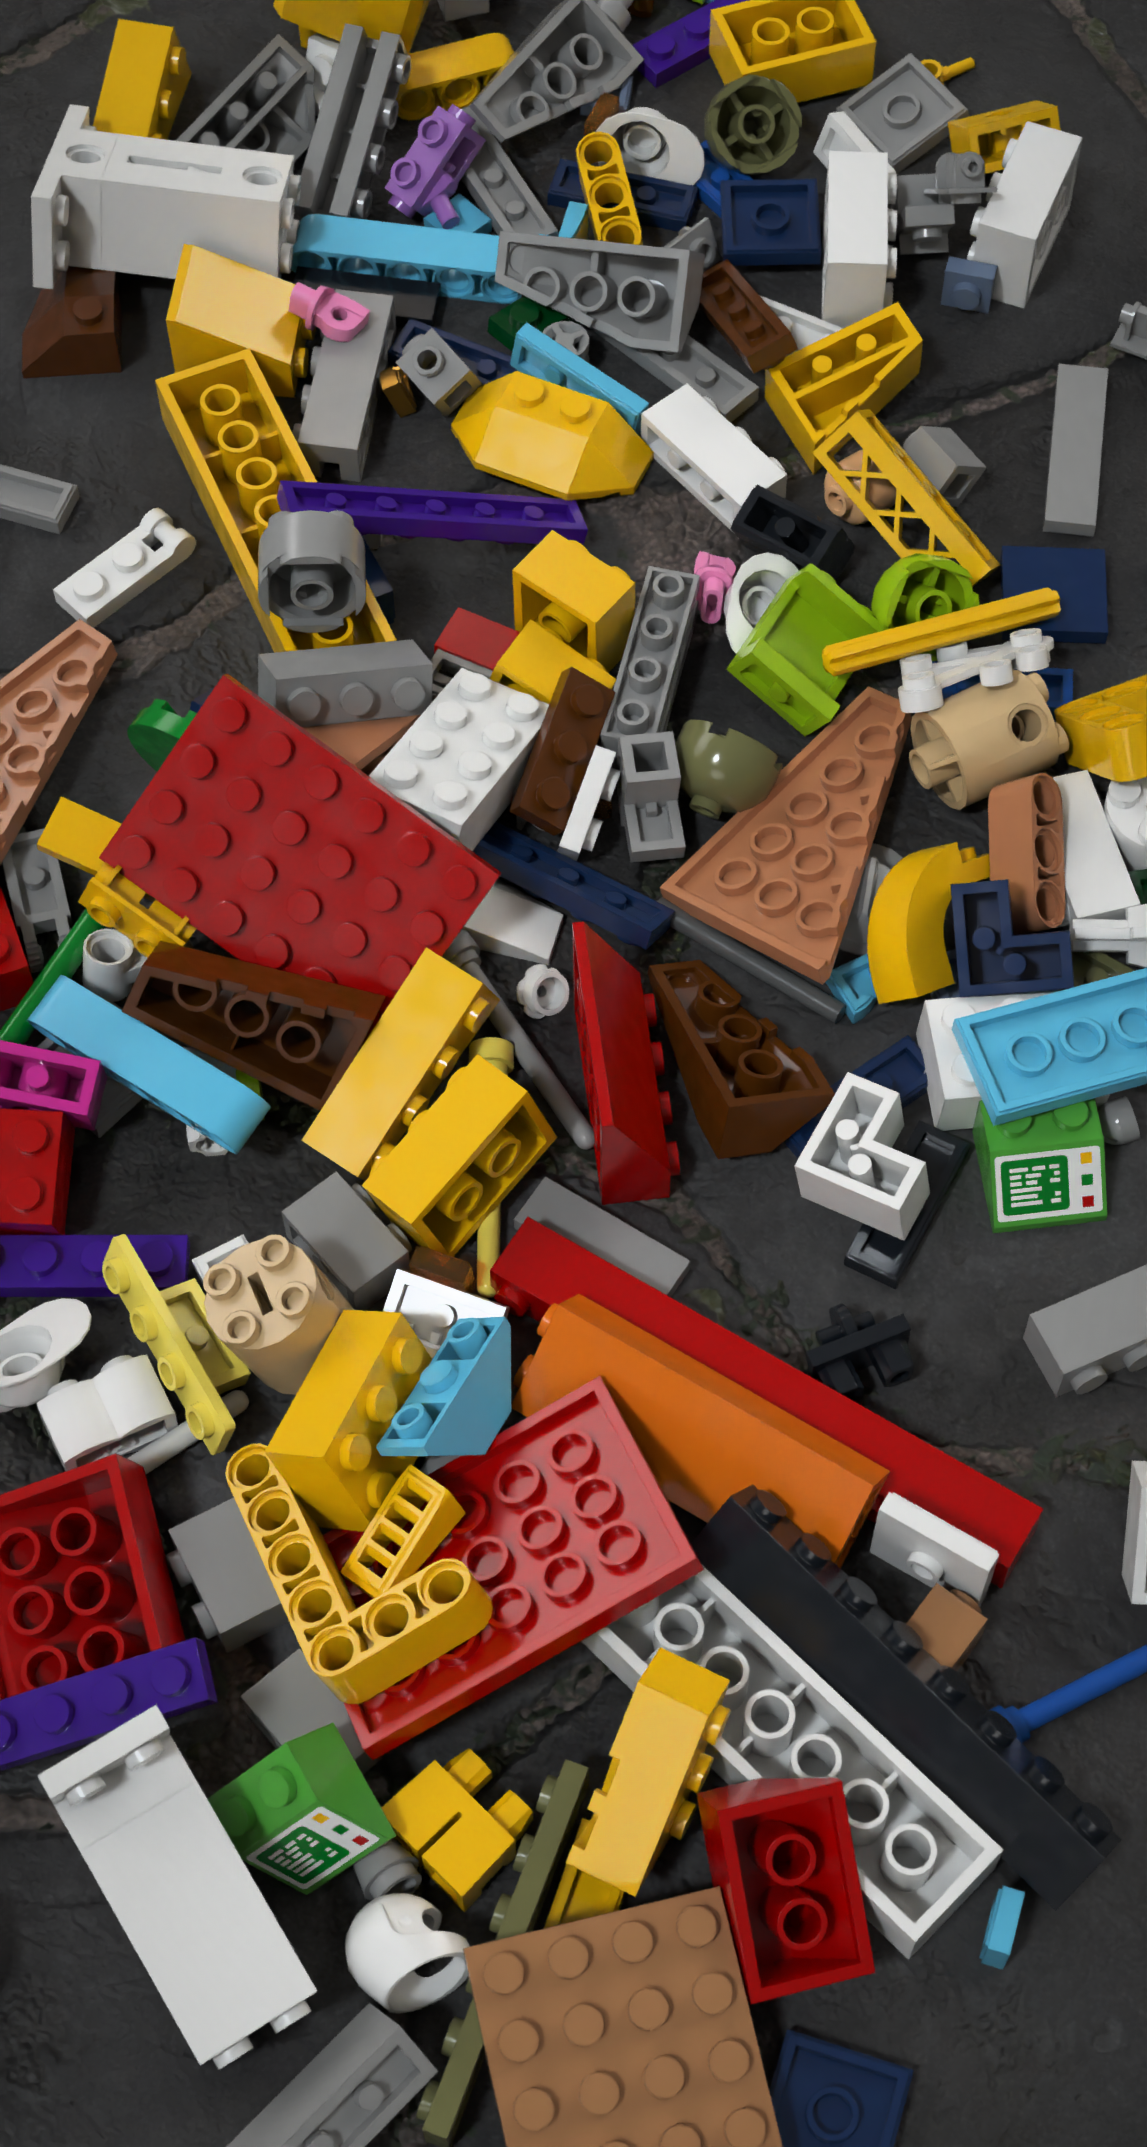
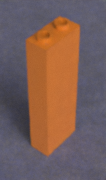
M577 1294L560 1304L554 1303L549 1307L537 1329V1334L543 1337L535 1355L530 1354L523 1361L515 1375L513 1385L519 1389L511 1404L512 1409L529 1417L600 1376L612 1395L667 1500L708 1523L731 1495L754 1485L758 1490H765L775 1496L785 1507V1516L803 1533L812 1534L821 1540L829 1549L832 1556L831 1560L841 1569L890 1473L889 1470L581 1294Z

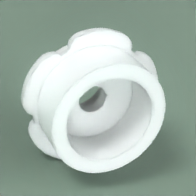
M536 964L528 968L525 972V977L519 981L516 991L517 1000L520 1004L524 1005V1012L529 1017L541 1019L545 1015L552 1016L559 1013L567 1004L569 985L565 977L557 969H547V966L544 964ZM542 986L541 994L538 996L537 990Z

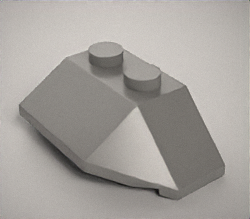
M278 33L176 141L294 155L295 163L309 148L315 128L314 67Z

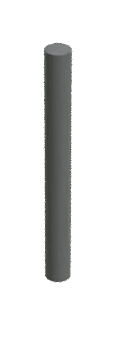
M661 897L657 901L675 910L670 924L671 928L834 1024H837L846 1011V1004L732 937L692 917L667 899Z

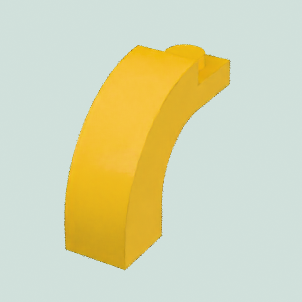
M957 842L918 850L907 855L893 866L885 876L872 904L867 934L869 969L878 1004L917 998L955 984L945 948L943 930L946 910L952 899L951 884L971 883L989 878V853L977 855L974 846L959 849Z

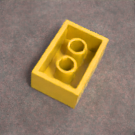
M748 0L712 9L710 12L709 54L724 85L746 75H758L770 80L775 79L783 83L795 96L797 103L867 86L873 81L876 40L855 0Z
M477 1054L467 1066L458 1069L451 1076L446 1090L434 1104L413 1119L408 1128V1133L390 1153L383 1155L375 1162L369 1177L362 1184V1187L388 1219L405 1236L445 1267L481 1226L487 1216L496 1209L557 1139V1136L529 1092Z
M343 1310L265 1450V1454L319 1527L365 1532L397 1479L410 1464L414 1465L419 1457L381 1456L376 1449V1446L391 1425L394 1415L402 1408L418 1383L421 1373L432 1361L431 1356L402 1313Z

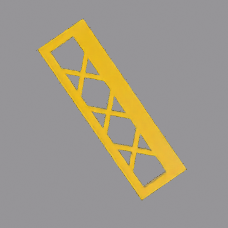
M870 409L856 411L812 452L901 559L916 553L955 558L963 568L968 570L973 578H969L972 587L979 581L986 579L1001 566ZM849 435L863 449L862 471L843 469L830 454ZM871 459L882 472L870 471ZM851 477H861L860 488ZM870 478L888 479L896 488L895 510L877 509L869 500ZM904 499L915 511H904ZM883 516L894 517V528ZM903 517L922 519L930 528L928 549L910 548L902 539ZM938 539L948 551L937 550Z

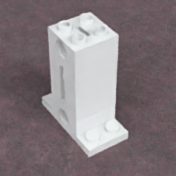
M70 104L31 195L33 287L53 289L60 271H67L68 266L176 279L184 244L198 246L281 279L282 273L290 274L293 245L296 242L297 230L300 224L299 220L294 219L295 205L298 206L300 202L302 179L301 175H293L294 155L97 131L96 126H89V107Z
M157 1705L38 1775L44 1789L200 2066L213 2059L218 2070L254 2048L247 2037L254 2031L270 2023L276 2034L311 2012L305 1999L316 1993L317 1989L172 1739L170 1728Z

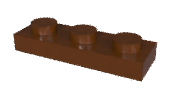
M573 667L561 672L509 810L510 812L553 836L565 831L615 691Z

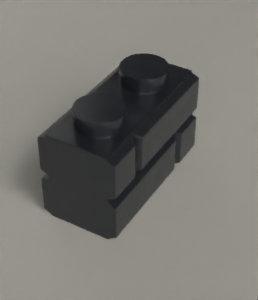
M758 484L753 487L730 528L742 544L755 553L762 554L768 552L782 555L795 564L798 570H801L808 564H814L818 569L831 575L835 581L839 578L855 549V545L848 538L843 528L826 519L821 520L818 515Z

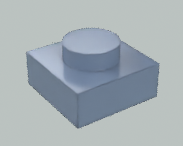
M949 256L944 275L941 305L988 314L993 298L997 265Z

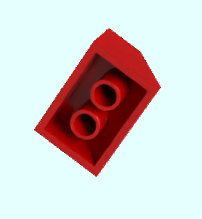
M839 1778L754 1779L696 1793L713 1888L720 1886L747 2001L750 2004H755L876 1973L842 1780Z

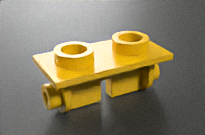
M105 862L95 877L90 879L78 902L86 907L88 914L96 922L105 927H114L131 939L135 948L147 958L160 941L185 946L196 931V928L188 923L189 918L187 916H184L182 919L156 899L149 909L141 905L140 901L146 895V892L119 873L122 869L120 865L113 868Z

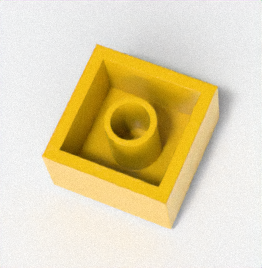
M552 530L512 570L515 630L521 632L531 619L541 627L552 629L558 633L564 643L584 657L598 661L609 673L622 659L635 615L636 582L631 580L628 574L619 567H610L591 555L581 543L575 540L569 541Z

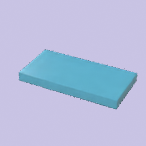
M1147 968L954 1019L952 1026L953 1034L993 1126L1147 1084Z

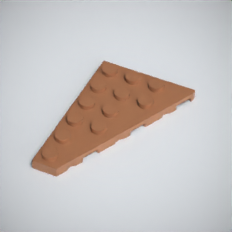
M81 619L73 623L0 680V865L117 657L112 640Z
M868 686L781 770L773 789L763 802L751 809L737 812L659 887L662 897L699 921L823 985L830 978L911 725V713L901 711L899 699Z

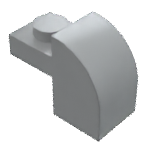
M935 173L897 176L896 202L891 204V209L897 210L895 246L898 255L949 252L948 231L955 224L954 204H939V194H924V189L936 188Z
M673 731L619 736L616 770L621 771L617 781L620 821L621 826L625 827L630 863L684 858L686 846L678 805L681 774Z

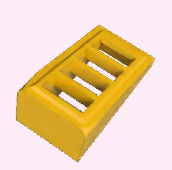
M410 1464L391 1488L340 1573L344 1578L374 1599L414 1575L466 1512L445 1487ZM425 1502H427L428 1504L422 1512L420 1508ZM408 1522L414 1524V1527L408 1534L403 1530V1527ZM391 1541L401 1547L396 1556L385 1549ZM375 1560L387 1568L382 1578L368 1569Z

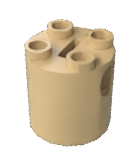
M1012 669L1013 681L1008 684L988 687L982 686L980 682L943 699L944 705L940 708L915 713L912 716L910 727L914 749L909 752V761L918 782L925 789L933 788L938 797L950 808L961 810L989 797L992 788L996 785L1038 774L1058 762L1059 755L1068 751L1069 740L1062 726L1054 722L1052 713L1046 703L1049 699L1048 688L1038 673L1033 672L1024 675L1021 671Z
M271 1234L263 1239L240 1246L221 1263H217L209 1268L203 1280V1287L206 1291L204 1304L207 1323L217 1337L265 1385L282 1394H297L342 1311L354 1310L345 1296L301 1248L291 1244L281 1235Z

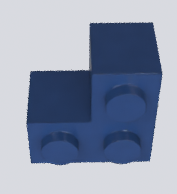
M1009 879L951 884L960 997L1058 990L1074 987L1070 930L1014 935Z

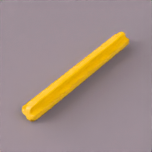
M1046 587L827 645L821 652L823 667L827 673L838 676L1051 619L1061 612L1060 596L1057 591H1052Z

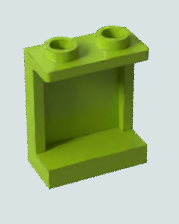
M808 564L784 582L726 670L806 737L832 720L840 708L835 699L853 673L850 672L838 676L827 673L823 667L822 650L827 645L882 630L878 620L872 615V611L869 608L856 602L841 589L831 575L818 569L814 564Z

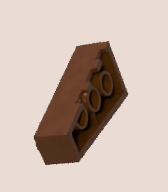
M160 941L144 962L121 1012L321 1111L356 1057L386 996Z

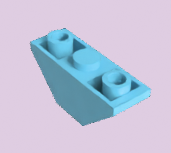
M469 1317L457 1320L448 1331L445 1341L428 1367L421 1373L418 1383L402 1408L394 1415L391 1425L376 1446L381 1456L486 1454L511 1413V1325L506 1317Z

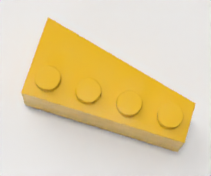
M426 947L301 1141L356 1177L366 1181L375 1162L396 1147V1144L409 1128L413 1119L427 1109L429 1098L442 1080L452 1071L460 1055L484 1024L500 999L482 982Z

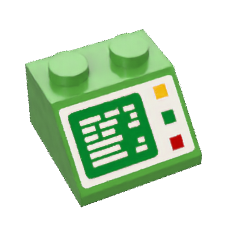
M1095 1098L993 1126L983 1101H979L972 1134L993 1233L1106 1221L1107 1195L1104 1137Z
M334 1722L284 1743L207 1798L242 1861L306 1895L314 1892L396 1837L393 1828Z

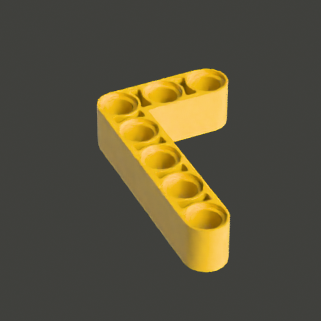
M1147 674L1073 700L1055 709L1056 722L1062 726L1069 740V749L1064 753L1068 764L1116 782H1128L1147 777Z
M261 1443L244 1446L234 1453L227 1463L225 1472L227 1483L308 1665L340 1701L346 1704H359L371 1699L477 1635L488 1624L493 1610L491 1598L463 1562L454 1558L441 1559L430 1564L361 1607L356 1608L318 1524L265 1454L267 1446Z

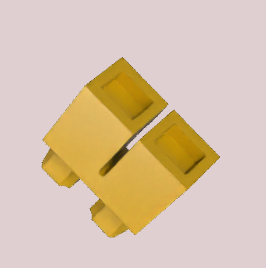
M470 1748L451 1759L444 1767L434 1760L381 1807L396 1834L394 1838L418 1859L420 1868L424 1865L425 1873L464 1913L480 1897L482 1888L500 1868L508 1865L515 1859L517 1854L516 1842L522 1837L533 1821V1811L510 1789L488 1811L473 1798L492 1779V1771Z

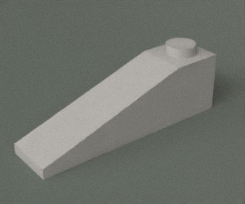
M564 0L530 33L472 101L469 107L502 143L615 91L644 59L594 0Z
M500 231L495 282L567 315L589 328L600 331L631 348L681 353L700 303L705 254L685 249Z

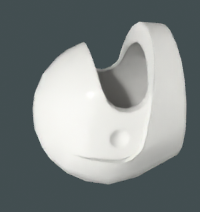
M395 1893L373 1899L356 1914L346 1935L345 1952L348 1970L363 1991L389 2012L399 2014L429 2006L455 1991L468 1977L463 1948L470 1947V1945L463 1936L457 1933L438 1931L442 1915L433 1904L421 1897L407 1893ZM454 1956L444 1969L433 1976L421 1977L414 1971L416 1968L435 1959Z

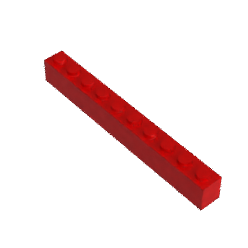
M530 1217L526 1218L490 1269L491 1287L496 1291L494 1299L497 1303L510 1307V1314L518 1317H523L526 1314L541 1322L544 1314L552 1304H560L577 1294H581L889 1470L890 1473L866 1519L876 1522L878 1510L888 1493H896L997 1550L999 1557L991 1583L1001 1589L1037 1530L1044 1510L1040 1506Z

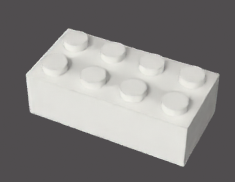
M461 668L372 771L369 777L473 851L512 802L514 789L523 776L549 704L529 694L521 693L490 680L482 674Z

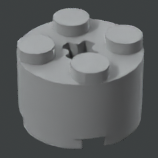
M307 510L294 513L280 511L269 518L268 527L261 535L258 546V599L261 608L269 617L271 611L283 619L284 627L298 632L321 633L343 626L345 617L355 610L357 615L363 609L366 600L365 544L360 532L354 526L353 518L348 513L338 510L331 512Z

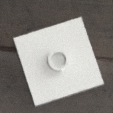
M894 1492L888 1493L878 1510L870 1553L931 1588L938 1583L949 1592L952 1589L959 1590L971 1597L979 1607L987 1595L999 1557L997 1550Z

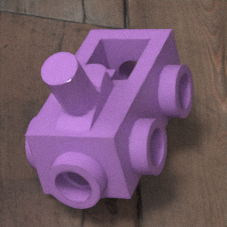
M453 103L448 111L438 105L431 116L424 118L419 124L418 137L405 157L398 159L391 168V178L385 186V189L393 194L388 203L410 219L414 217L416 212L426 217L434 211L443 229L455 227L460 222V218L449 198L454 195L458 182L486 141V139L471 129L476 120Z

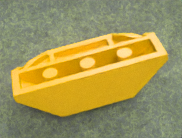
M519 371L479 386L465 400L451 423L452 433L458 438L475 469L566 501L601 498L614 493H619L620 496L632 495L635 493L654 459L652 449L609 402Z

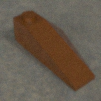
M68 266L67 271H60L53 289L42 288L22 334V374L24 379L122 372L121 272Z
M701 960L649 965L647 975L697 1122L718 1159L771 1152L830 1104L835 1093L813 1057L801 1047L793 1050L776 1036L778 1027L767 1017L757 1020L740 1005L742 996Z

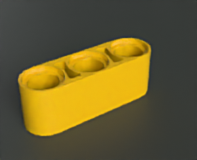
M489 33L410 53L409 55L412 60L410 76L405 85L400 84L396 97L399 105L398 116L408 121L418 120L431 116L438 105L448 111L452 103L460 109L469 106L514 53L509 39L504 34Z
M592 132L585 135L578 143L576 155L580 184L585 203L588 204V215L595 240L643 245L639 219L616 139L604 132ZM595 162H607V164L603 166L592 165ZM607 203H616V204H619L618 206H616V207H614V208H603V207H602L603 205H605V204H607Z

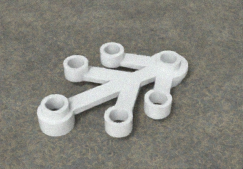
M1028 628L1010 633V641L1000 645L968 649L967 641L936 649L938 663L932 664L930 654H917L899 660L903 684L898 688L900 709L905 713H920L940 708L944 705L943 688L980 674L981 685L990 687L1012 682V668L1021 672L1047 668L1051 661L1050 650L1054 648V640L1050 636H1042L1041 629Z

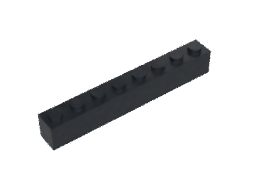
M754 1485L731 1495L691 1542L701 1564L1003 1849L1000 1857L1050 1906L1057 1910L1122 1840L1112 1831L1113 1826L1109 1818L1095 1805L1088 1802L1083 1803L1064 1784V1777L1054 1764L1041 1756L1035 1757L1017 1739L1014 1727L1005 1717L995 1711H988L969 1693L968 1683L957 1671L945 1665L941 1666L923 1649V1642L920 1636L907 1624L901 1621H894L877 1604L876 1595L868 1585L858 1578L846 1575L831 1560V1553L821 1540L812 1534L803 1533L785 1516V1507L775 1496L765 1490H758Z

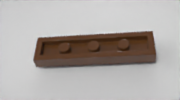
M728 259L703 272L699 308L753 374L762 369H770L779 365L785 359V356L798 349L790 330Z

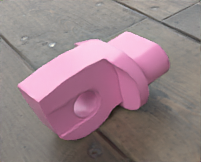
M297 282L290 296L289 312L305 319V328L313 331L318 327L327 338L334 341H351L369 321L370 310L358 302L336 293L330 287L321 285L317 290H314Z
M699 551L694 566V574L700 575L699 590L696 600L699 601L698 610L700 611L701 619L705 623L714 624L720 620L721 614L724 613L725 595L733 584L736 566L728 557H720L708 552Z

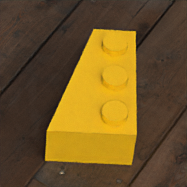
M118 19L93 126H96L97 131L168 139L192 74L186 60V50L184 47H181L174 27Z
M898 302L786 356L779 365L765 369V400L813 475L823 466L812 453L856 411L870 409L876 415L920 373L923 339ZM847 436L830 454L834 456L852 436Z
M661 1647L659 1648L636 1685L609 1753L613 1758L602 1790L596 1788L587 1808L594 1812L593 1817L577 1842L572 1845L566 1860L567 1864L634 1897L637 1896L670 1837L673 1836L682 1840L692 1821L697 1805L688 1801L691 1791L700 1792L714 1760L713 1757L705 1754L707 1744L710 1743L715 1746L718 1743L731 1714V1709L722 1706L730 1683L729 1679Z

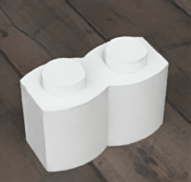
M147 1354L137 1357L130 1355L116 1357L107 1362L101 1368L100 1373L94 1378L80 1382L73 1379L62 1381L48 1390L47 1396L36 1403L41 1420L65 1471L115 1453L123 1456L124 1454L139 1451L178 1426L176 1414Z

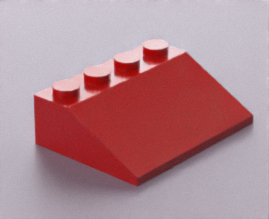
M584 921L573 922L574 1013L590 1125L594 1131V1154L602 1205L669 1198L671 1176L680 1175V1163L676 1141L666 1142L664 1125H672L669 1092H658L656 1076L664 1075V1059L661 1042L651 1043L648 1027L657 1026L653 993L643 994L640 973Z
M115 1453L0 1495V1700L186 1641L144 1466Z

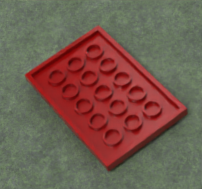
M229 674L221 677L99 856V859L108 863L113 868L120 865L122 867L119 872L182 919L184 916H187L190 925L241 961L386 996L361 1047L425 948L427 947L443 957L502 874L495 867Z
M600 1376L498 1434L485 1455H461L427 1475L445 1487L458 1501L466 1514L416 1573L441 1559L454 1558L463 1562L491 1598L493 1605L492 1616L486 1627L477 1635L371 1699L359 1704L344 1703L363 1750L372 1760L377 1759L704 1570L619 1408ZM427 1502L421 1506L420 1510L422 1512L428 1504ZM408 1522L403 1527V1530L409 1534L414 1524ZM333 1529L323 1535L339 1571L342 1570L364 1532ZM391 1541L385 1549L396 1556L401 1547ZM376 1560L368 1568L380 1578L387 1571V1568ZM341 1574L356 1608L373 1599Z

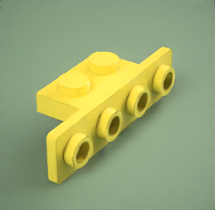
M126 1234L113 1237L102 1265L106 1285L112 1293L119 1294L130 1313V1323L136 1337L141 1342L148 1344L157 1360L158 1372L163 1384L168 1390L175 1391L186 1410V1421L191 1433L198 1440H203L211 1455L223 1452L236 1428V1424L219 1395L245 1385L251 1372L217 1337L207 1323L204 1304L205 1294L195 1278L158 1291Z

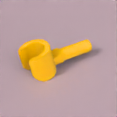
M971 57L947 67H942L938 61L932 59L921 61L942 84L952 77L975 67V62Z

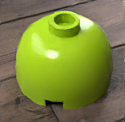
M916 553L899 559L883 572L874 587L871 602L872 615L878 620L881 630L884 631L980 605L979 596L973 592L972 583L969 578H973L967 569L943 556ZM936 649L920 653L930 654L932 661H937Z

